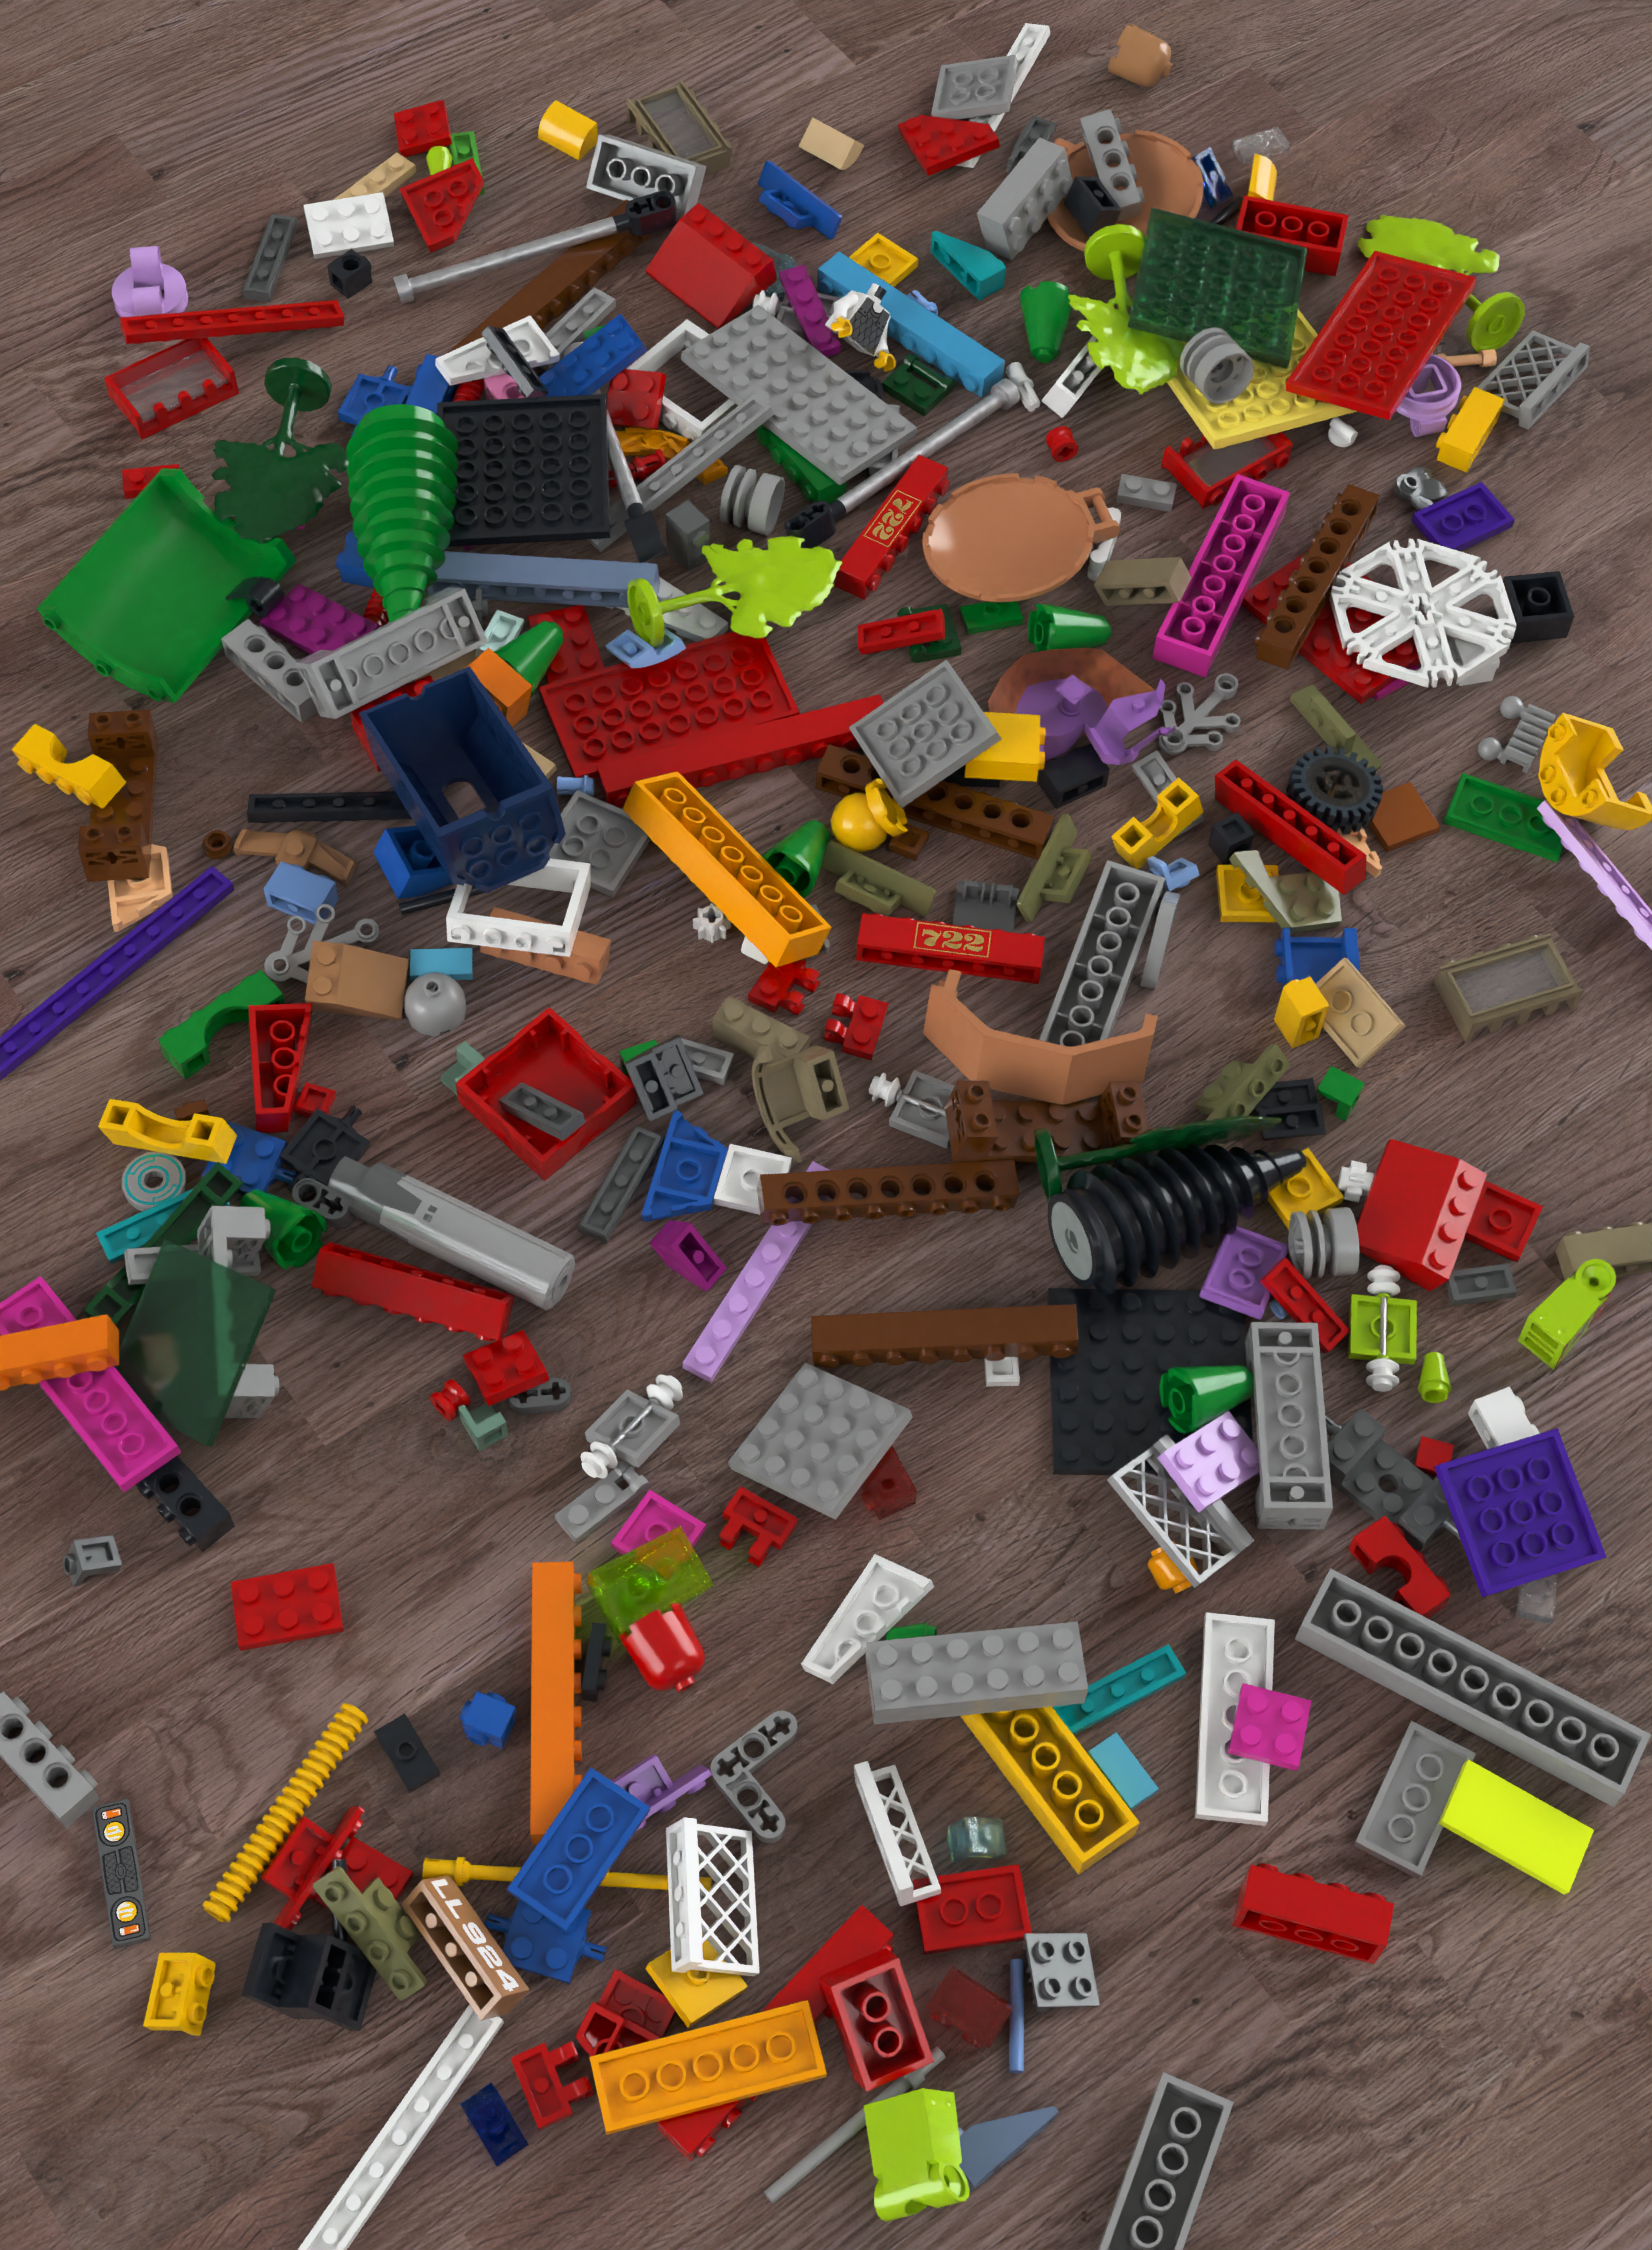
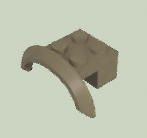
M763 1044L757 1049L752 1065V1081L756 1101L765 1126L778 1149L785 1156L801 1163L802 1160L798 1147L789 1140L782 1128L808 1117L824 1121L849 1110L833 1050L815 1045L767 1065V1062L773 1060L770 1046Z

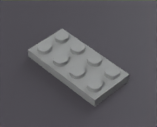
M1411 1721L1353 1846L1419 1880L1443 1829V1826L1439 1825L1438 1822L1461 1768L1468 1759L1473 1762L1476 1753Z

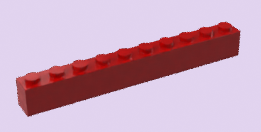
M879 694L596 765L597 782L604 802L618 808H623L635 781L678 771L694 788L708 787L718 782L730 779L736 780L758 772H768L777 767L795 765L801 761L813 758H823L829 744L836 747H844L851 751L861 746L849 727L882 705L883 700Z

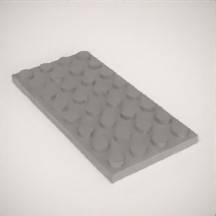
M759 305L683 350L681 353L682 362L738 406L754 393L771 406L774 413L762 425L839 485L916 435L917 427Z

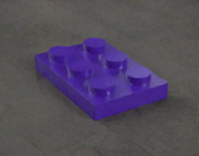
M1480 482L1413 513L1411 521L1430 543L1462 551L1513 527L1515 519L1483 482Z

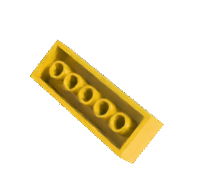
M1053 1707L961 1716L1078 1875L1136 1834L1140 1822Z

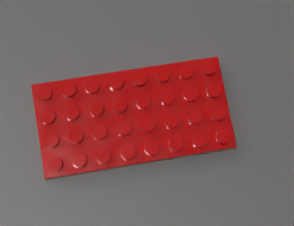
M1374 251L1287 380L1286 391L1390 420L1476 286V277Z
M733 631L685 645L686 649L651 666L631 668L627 664L621 663L540 686L539 695L573 778H584V775H588L589 778L596 779V765L800 714L766 638L755 639Z

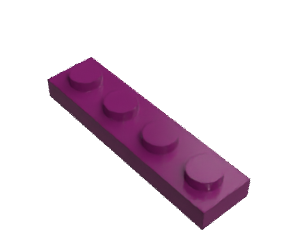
M805 265L779 271V280L807 343L825 357L841 353V345L836 334L825 326L829 318Z

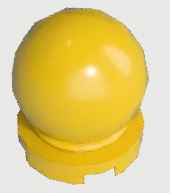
M875 779L868 783L865 788L866 794L854 793L845 796L835 806L830 822L832 834L841 845L856 852H865L876 849L885 841L887 833L892 837H898L907 832L906 827L903 826L908 822L904 809L899 806L894 798L891 799L884 790L887 786L882 779Z

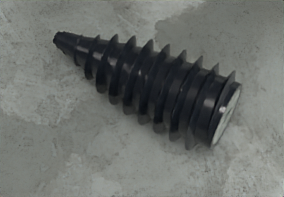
M1210 1144L1204 1149L1195 1145H1189L1188 1148L1180 1151L1173 1148L1162 1149L1157 1155L1142 1153L1134 1160L1121 1158L1113 1166L1106 1164L1097 1165L1092 1169L1091 1173L1087 1171L1075 1172L1069 1178L1066 1189L1053 1195L1048 1204V1225L1054 1248L1064 1269L1074 1282L1084 1288L1094 1286L1103 1295H1111L1115 1291L1117 1282L1123 1286L1131 1287L1136 1283L1138 1273L1145 1278H1153L1158 1271L1159 1264L1166 1269H1173L1178 1264L1180 1255L1187 1259L1195 1258L1198 1254L1200 1243L1207 1248H1213L1218 1242L1219 1230L1226 1235L1234 1234L1237 1228V1215L1239 1214L1244 1219H1250L1254 1213V1203L1259 1199L1263 1202L1267 1201L1270 1191L1279 1185L1283 1186V1182L1299 1174L1306 1167V1158L1301 1150L1295 1149L1270 1152L1255 1150L1253 1153H1249L1240 1147H1232L1227 1151L1222 1146Z

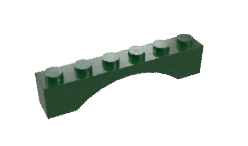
M217 1162L142 1248L190 1245L196 1239L197 1230L211 1206H225L241 1189L243 1182ZM125 1265L84 1308L83 1314L87 1318L108 1314L117 1326L155 1283L128 1285Z

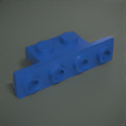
M766 161L758 180V185L766 191L761 192L758 201L765 205L770 213L782 218L788 227L800 229L812 226L828 239H834L841 223L842 215L772 161Z

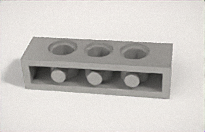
M1111 109L1080 118L1081 132L1095 175L1122 209L1117 222L1142 214L1141 203L1145 202L1141 186L1136 187L1134 181L1137 179L1135 166L1133 163L1129 164L1127 157L1130 156L1126 140L1121 141L1119 136L1122 133L1119 118L1113 117ZM1105 140L1111 141L1109 144H1101ZM1112 163L1119 164L1117 167L1108 166ZM1120 186L1126 187V189L1122 191L1116 190V188Z
M247 619L221 638L225 657L297 720L304 723L318 712L296 665V662L300 659L295 660L289 655L283 644L280 642L275 643L262 626L257 627Z
M3 1691L0 1693V1757L67 1829L100 1800L94 1790L98 1783L85 1769L79 1773L71 1765L75 1758L62 1744L56 1748L49 1741L53 1735L40 1720L35 1724L31 1722L26 1716L30 1713V1710L17 1696L11 1700ZM17 1727L23 1728L22 1733L14 1739L7 1738L12 1729ZM40 1751L46 1752L40 1762L30 1763L33 1754ZM68 1776L67 1782L62 1787H52L56 1778Z

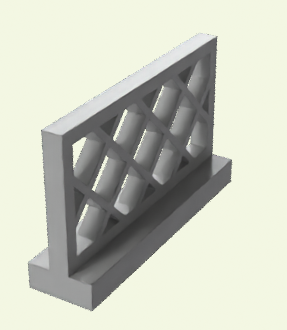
M1532 330L1477 388L1484 391L1498 389L1499 394L1495 395L1505 399L1501 411L1519 418V426L1528 430L1586 370L1590 346L1580 342L1574 348ZM1533 342L1544 346L1542 348L1530 349V345ZM1562 353L1567 355V357L1554 359L1553 354ZM1544 355L1548 357V360L1535 362L1533 358ZM1528 358L1529 363L1515 364L1517 359ZM1539 369H1552L1551 373L1540 375L1538 373ZM1532 371L1533 376L1520 377L1519 372ZM1512 373L1514 375L1513 379L1500 380L1501 375ZM1537 384L1536 389L1524 390L1523 385ZM1517 386L1519 390L1505 393L1503 388ZM1511 400H1522V404L1519 407L1508 403Z
M1167 1434L1148 1450L1110 1476L1107 1481L1192 1586L1196 1588L1226 1563L1239 1555L1255 1540L1221 1499L1200 1513L1197 1512L1157 1459L1164 1451L1175 1445ZM1146 1460L1158 1473V1476L1145 1473ZM1126 1476L1137 1479V1491L1129 1489L1121 1478ZM1145 1482L1158 1485L1159 1497L1146 1494ZM1167 1488L1171 1489L1180 1500V1503L1167 1499ZM1146 1503L1159 1506V1518L1149 1514L1146 1510ZM1167 1508L1180 1512V1524L1168 1521ZM1188 1514L1193 1516L1202 1529L1189 1526ZM1168 1530L1181 1533V1545L1175 1544L1170 1540ZM1189 1535L1202 1539V1551L1190 1548ZM1210 1541L1215 1543L1224 1556L1211 1553ZM1190 1557L1203 1560L1202 1574L1199 1575L1192 1567Z

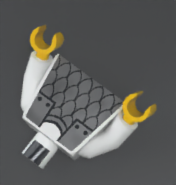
M872 283L867 294L852 290L834 303V313L825 326L836 333L839 339L842 338L857 351L872 356L876 355L878 358L874 360V366L878 369L883 367V370L888 372L896 367V360L889 353L887 345V329L891 316L880 305L887 291L881 286Z

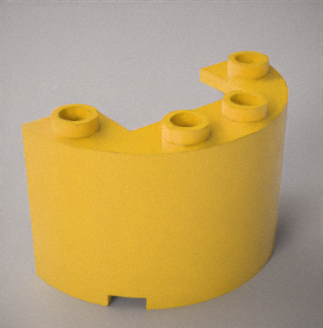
M1562 713L1548 729L1540 758L1538 778L1549 804L1555 810L1565 815L1612 829L1634 830L1652 821V805L1647 795L1637 791L1626 803L1619 801L1604 771L1623 751L1613 728Z

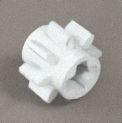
M713 903L703 909L698 908V918L693 919V929L698 930V939L704 938L711 943L720 938L726 939V929L731 928V922L717 906H714Z
M1351 1161L1349 1168L1341 1167L1337 1188L1340 1191H1344L1343 1196L1345 1200L1359 1202L1361 1195L1367 1196L1374 1173L1366 1172V1163Z

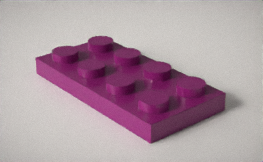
M300 583L260 621L266 631L310 655L319 650L334 651L379 628L377 624Z

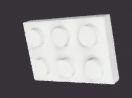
M383 192L304 205L314 259L343 255L350 249H353L355 252L394 247Z

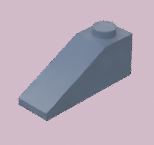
M1054 2106L975 2124L965 2132L962 2128H959L962 2163L959 2167L964 2172L968 2181L969 2191L971 2193L974 2192L1056 2120L1059 2111Z

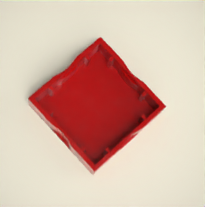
M550 1007L520 1030L504 1048L488 1056L456 1082L459 1103L544 1181L637 1104V1093L631 1080L605 1056L590 1048L581 1035ZM523 1082L582 1112L586 1123L562 1141L502 1110L498 1100L519 1083Z

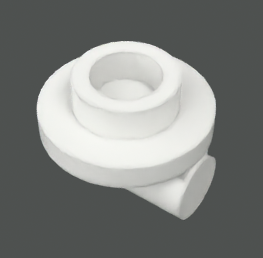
M1334 417L1330 422L1331 428L1328 433L1330 442L1339 447L1352 445L1358 432L1338 417Z

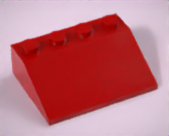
M699 202L679 219L645 270L647 275L716 329H720L731 322L754 301L756 294L760 295L762 290L766 291L777 281L773 259Z
M1389 1139L1356 1222L1360 1252L1382 1265L1391 1266L1401 1276L1427 1291L1434 1290L1448 1281L1451 1276L1487 1174L1459 1158Z

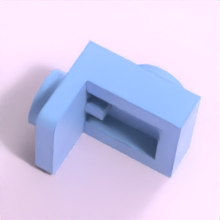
M1154 856L1147 858L1150 868L1148 873L1164 877L1163 889L1169 892L1175 888L1188 885L1190 880L1199 876L1197 865L1182 857L1168 865Z

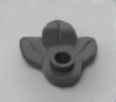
M1413 467L1407 474H1401L1395 480L1394 492L1397 497L1404 501H1410L1418 510L1432 505V501L1443 499L1448 494L1445 486L1439 480L1433 479L1431 470L1426 467Z

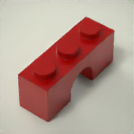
M1386 1515L1353 1537L1348 1550L1369 1575L1381 1568L1388 1567L1397 1570L1403 1576L1405 1585L1397 1590L1393 1601L1426 1618H1430L1446 1606L1451 1597L1447 1583L1442 1577L1435 1576L1427 1566L1424 1555L1418 1549L1411 1547L1406 1541L1400 1526L1394 1522L1391 1523Z

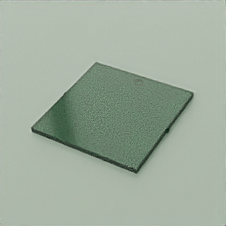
M164 1239L120 1346L119 1365L114 1367L158 1421L206 1446L213 1447L277 1289Z

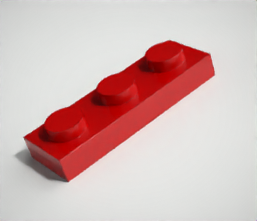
M942 609L858 625V650L861 655L945 639V623Z
M1286 1257L1280 1259L1259 1280L1296 1323H1318L1319 1346L1323 1353L1330 1352L1350 1331Z

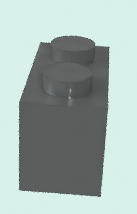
M689 500L666 513L667 552L688 572L707 561L706 555L702 553V547L704 545L710 546V520Z

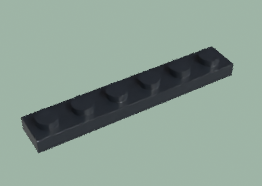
M395 791L249 794L247 809L248 823L412 819Z

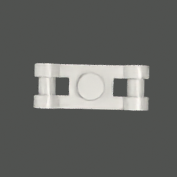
M1114 507L1108 508L1112 519L1117 521L1119 525L1121 520L1120 510ZM1117 537L1095 543L1094 551L1090 554V565L1087 574L1089 579L1097 581L1106 561L1110 560Z

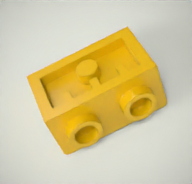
M159 1953L143 2027L150 2030L184 2031L192 2036H200L207 2015L211 1985L215 1977V1962L197 1953Z

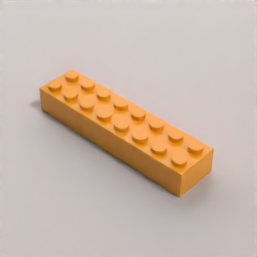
M678 771L634 782L622 810L689 877L690 881L725 914L728 920L760 950L769 962L775 967H779L819 953L832 927Z

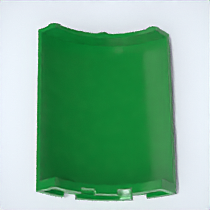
M162 468L36 609L42 615L43 623L49 629L56 631L74 650L93 664L98 673L103 676L109 675L123 685L149 696L157 702L176 703L223 648L221 638L245 622L252 614L244 598H233L227 601L226 596L246 578L264 577L278 583L297 560L282 538L273 537L270 540H266L263 544L259 543L257 539H242L235 532L234 527L237 524L235 520L227 517L224 521H220L216 513L202 502L205 497L194 487L182 470Z

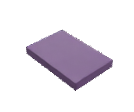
M1237 1226L1234 1234H1224L1199 1297L1261 1320L1271 1293L1259 1280L1280 1259L1286 1257L1289 1246Z

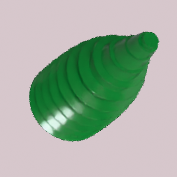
M407 404L386 405L365 414L356 426L353 436L346 447L348 459L347 476L350 480L348 485V493L351 498L350 512L354 519L353 532L358 539L357 551L364 560V570L373 580L375 591L383 597L382 604L387 611L389 623L419 609L423 599L428 596L425 588L437 581L435 570L439 569L446 559L443 550L449 546L451 541L448 531L454 524V517L451 512L456 505V498L453 492L457 487L455 473L458 469V460L455 455L458 452V440L445 427L444 422L438 415L428 409Z

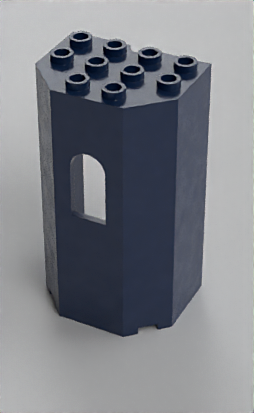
M470 666L424 685L421 694L416 697H410L405 693L359 713L375 761L452 883L462 886L469 884L475 886L479 891L489 893L545 868L550 860L548 854L555 843L560 844L566 834L554 788ZM467 782L473 787L486 808L459 819L444 796V790L453 783Z

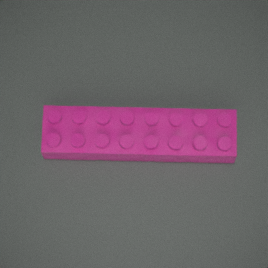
M1239 474L1236 475L1189 570L1191 580L1180 602L1172 604L1156 636L1152 659L1207 678L1243 603L1246 592L1249 590L1285 516L1290 492Z

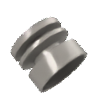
M1221 328L1205 329L1193 336L1185 345L1180 357L1182 373L1212 403L1223 404L1232 401L1242 394L1253 378L1254 364L1252 358Z
M735 465L728 476L721 496V523L731 524L733 522L734 526L739 528L742 527L748 517L749 531L766 536L770 535L777 522L785 491L784 478L763 473L757 482L755 469H748L746 472L744 466Z
M1350 1208L1326 1209L1322 1223L1315 1210H1309L1306 1216L1302 1211L1291 1214L1288 1235L1289 1253L1293 1266L1305 1279H1309L1311 1273L1315 1278H1322L1325 1265H1327L1330 1274L1334 1277L1355 1275L1357 1273L1360 1254L1359 1237L1354 1214Z

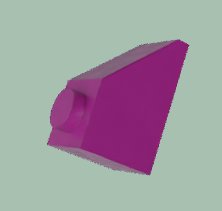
M669 1220L649 1242L668 1267L703 1291H708L727 1269L690 1222Z

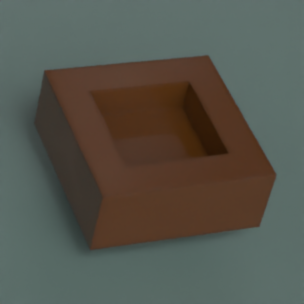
M906 823L903 826L906 827L907 832L892 838L889 843V851L917 861L929 840V832Z
M205 1099L189 1101L181 1107L174 1108L176 1118L179 1121L192 1120L194 1113L210 1116Z

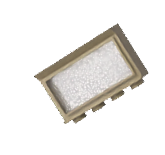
M683 80L676 86L634 101L626 98L627 121L629 123L636 122L639 136L648 134V146L650 148L707 166L704 176L731 167L730 155L733 153L730 141L724 139L717 123L711 121L706 108L698 103L695 93L692 89H688Z
M1551 933L1541 936L1532 935L1522 942L1512 945L1506 943L1499 946L1496 950L1486 953L1477 952L1469 958L1460 961L1450 960L1439 967L1434 985L1465 1043L1471 1041L1476 1028L1484 1025L1487 1026L1490 1033H1493L1501 1028L1504 1019L1513 1016L1517 1024H1522L1529 1019L1533 1010L1542 1008L1545 1015H1551L1557 1010L1559 1003L1565 1000L1570 1010L1577 1007L1584 990L1577 986L1551 939Z

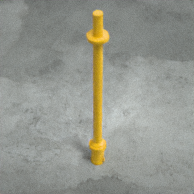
M457 1857V1860L425 1858L422 1879L450 1875L456 1885L462 1887L469 1880L512 1882L522 1867L471 1865L469 1861L465 1860V1857ZM608 1872L599 1886L668 1890V1875ZM699 1877V1882L709 1891L712 1886V1878Z

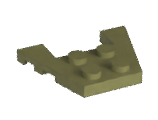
M1258 850L1234 852L1229 858L1231 864L1235 868L1239 866L1247 876L1245 882L1251 889L1256 888L1265 899L1263 905L1282 929L1289 928L1290 933L1335 928L1342 922L1339 891L1315 873L1306 872L1269 877Z

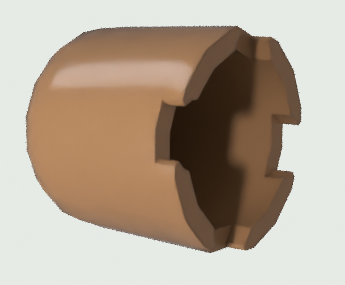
M1131 23L1127 25L1117 42V46L1121 47L1117 57L1111 56L1108 72L1143 87H1154L1160 82L1162 77L1167 79L1172 70L1173 64L1170 63L1171 48L1164 40Z

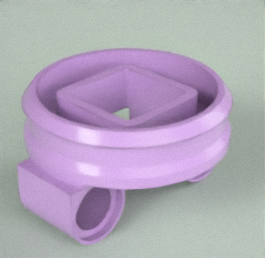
M158 246L130 248L132 267L123 271L116 278L112 286V297L118 315L120 317L184 312L188 304V293L181 273L175 268L161 263ZM161 289H164V299L162 297Z
M1431 355L1396 410L1398 413L1410 418L1411 430L1415 437L1444 432L1447 424L1446 415L1455 408L1461 391V379L1458 372L1449 362L1436 355ZM1431 379L1436 391L1415 394L1419 392H1424L1426 390L1428 380Z

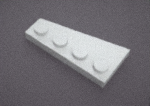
M527 316L503 328L532 368L559 362L560 354L531 316ZM484 337L436 358L435 366L450 386L506 373L497 355H494L487 348V341Z
M659 577L660 586L657 597L659 602L686 595ZM701 604L662 614L664 627L676 630L677 635L695 642L723 635L728 630L727 621ZM619 608L625 611V615L630 616L629 608Z
M874 1554L801 1663L804 1671L834 1684L866 1653L867 1642H875L883 1637L934 1588L932 1580Z

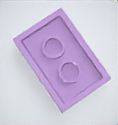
M1229 1411L1167 1449L1157 1458L1198 1513L1260 1473L1258 1448Z

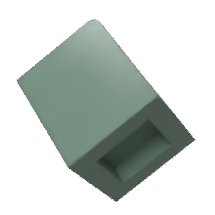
M465 1041L456 1048L457 1062L440 1077L441 1082L456 1095V1082L485 1060L482 1055Z
M485 1403L468 1412L464 1404L458 1407L460 1421L479 1452L509 1436L507 1422L501 1412L496 1414L492 1406L488 1407Z

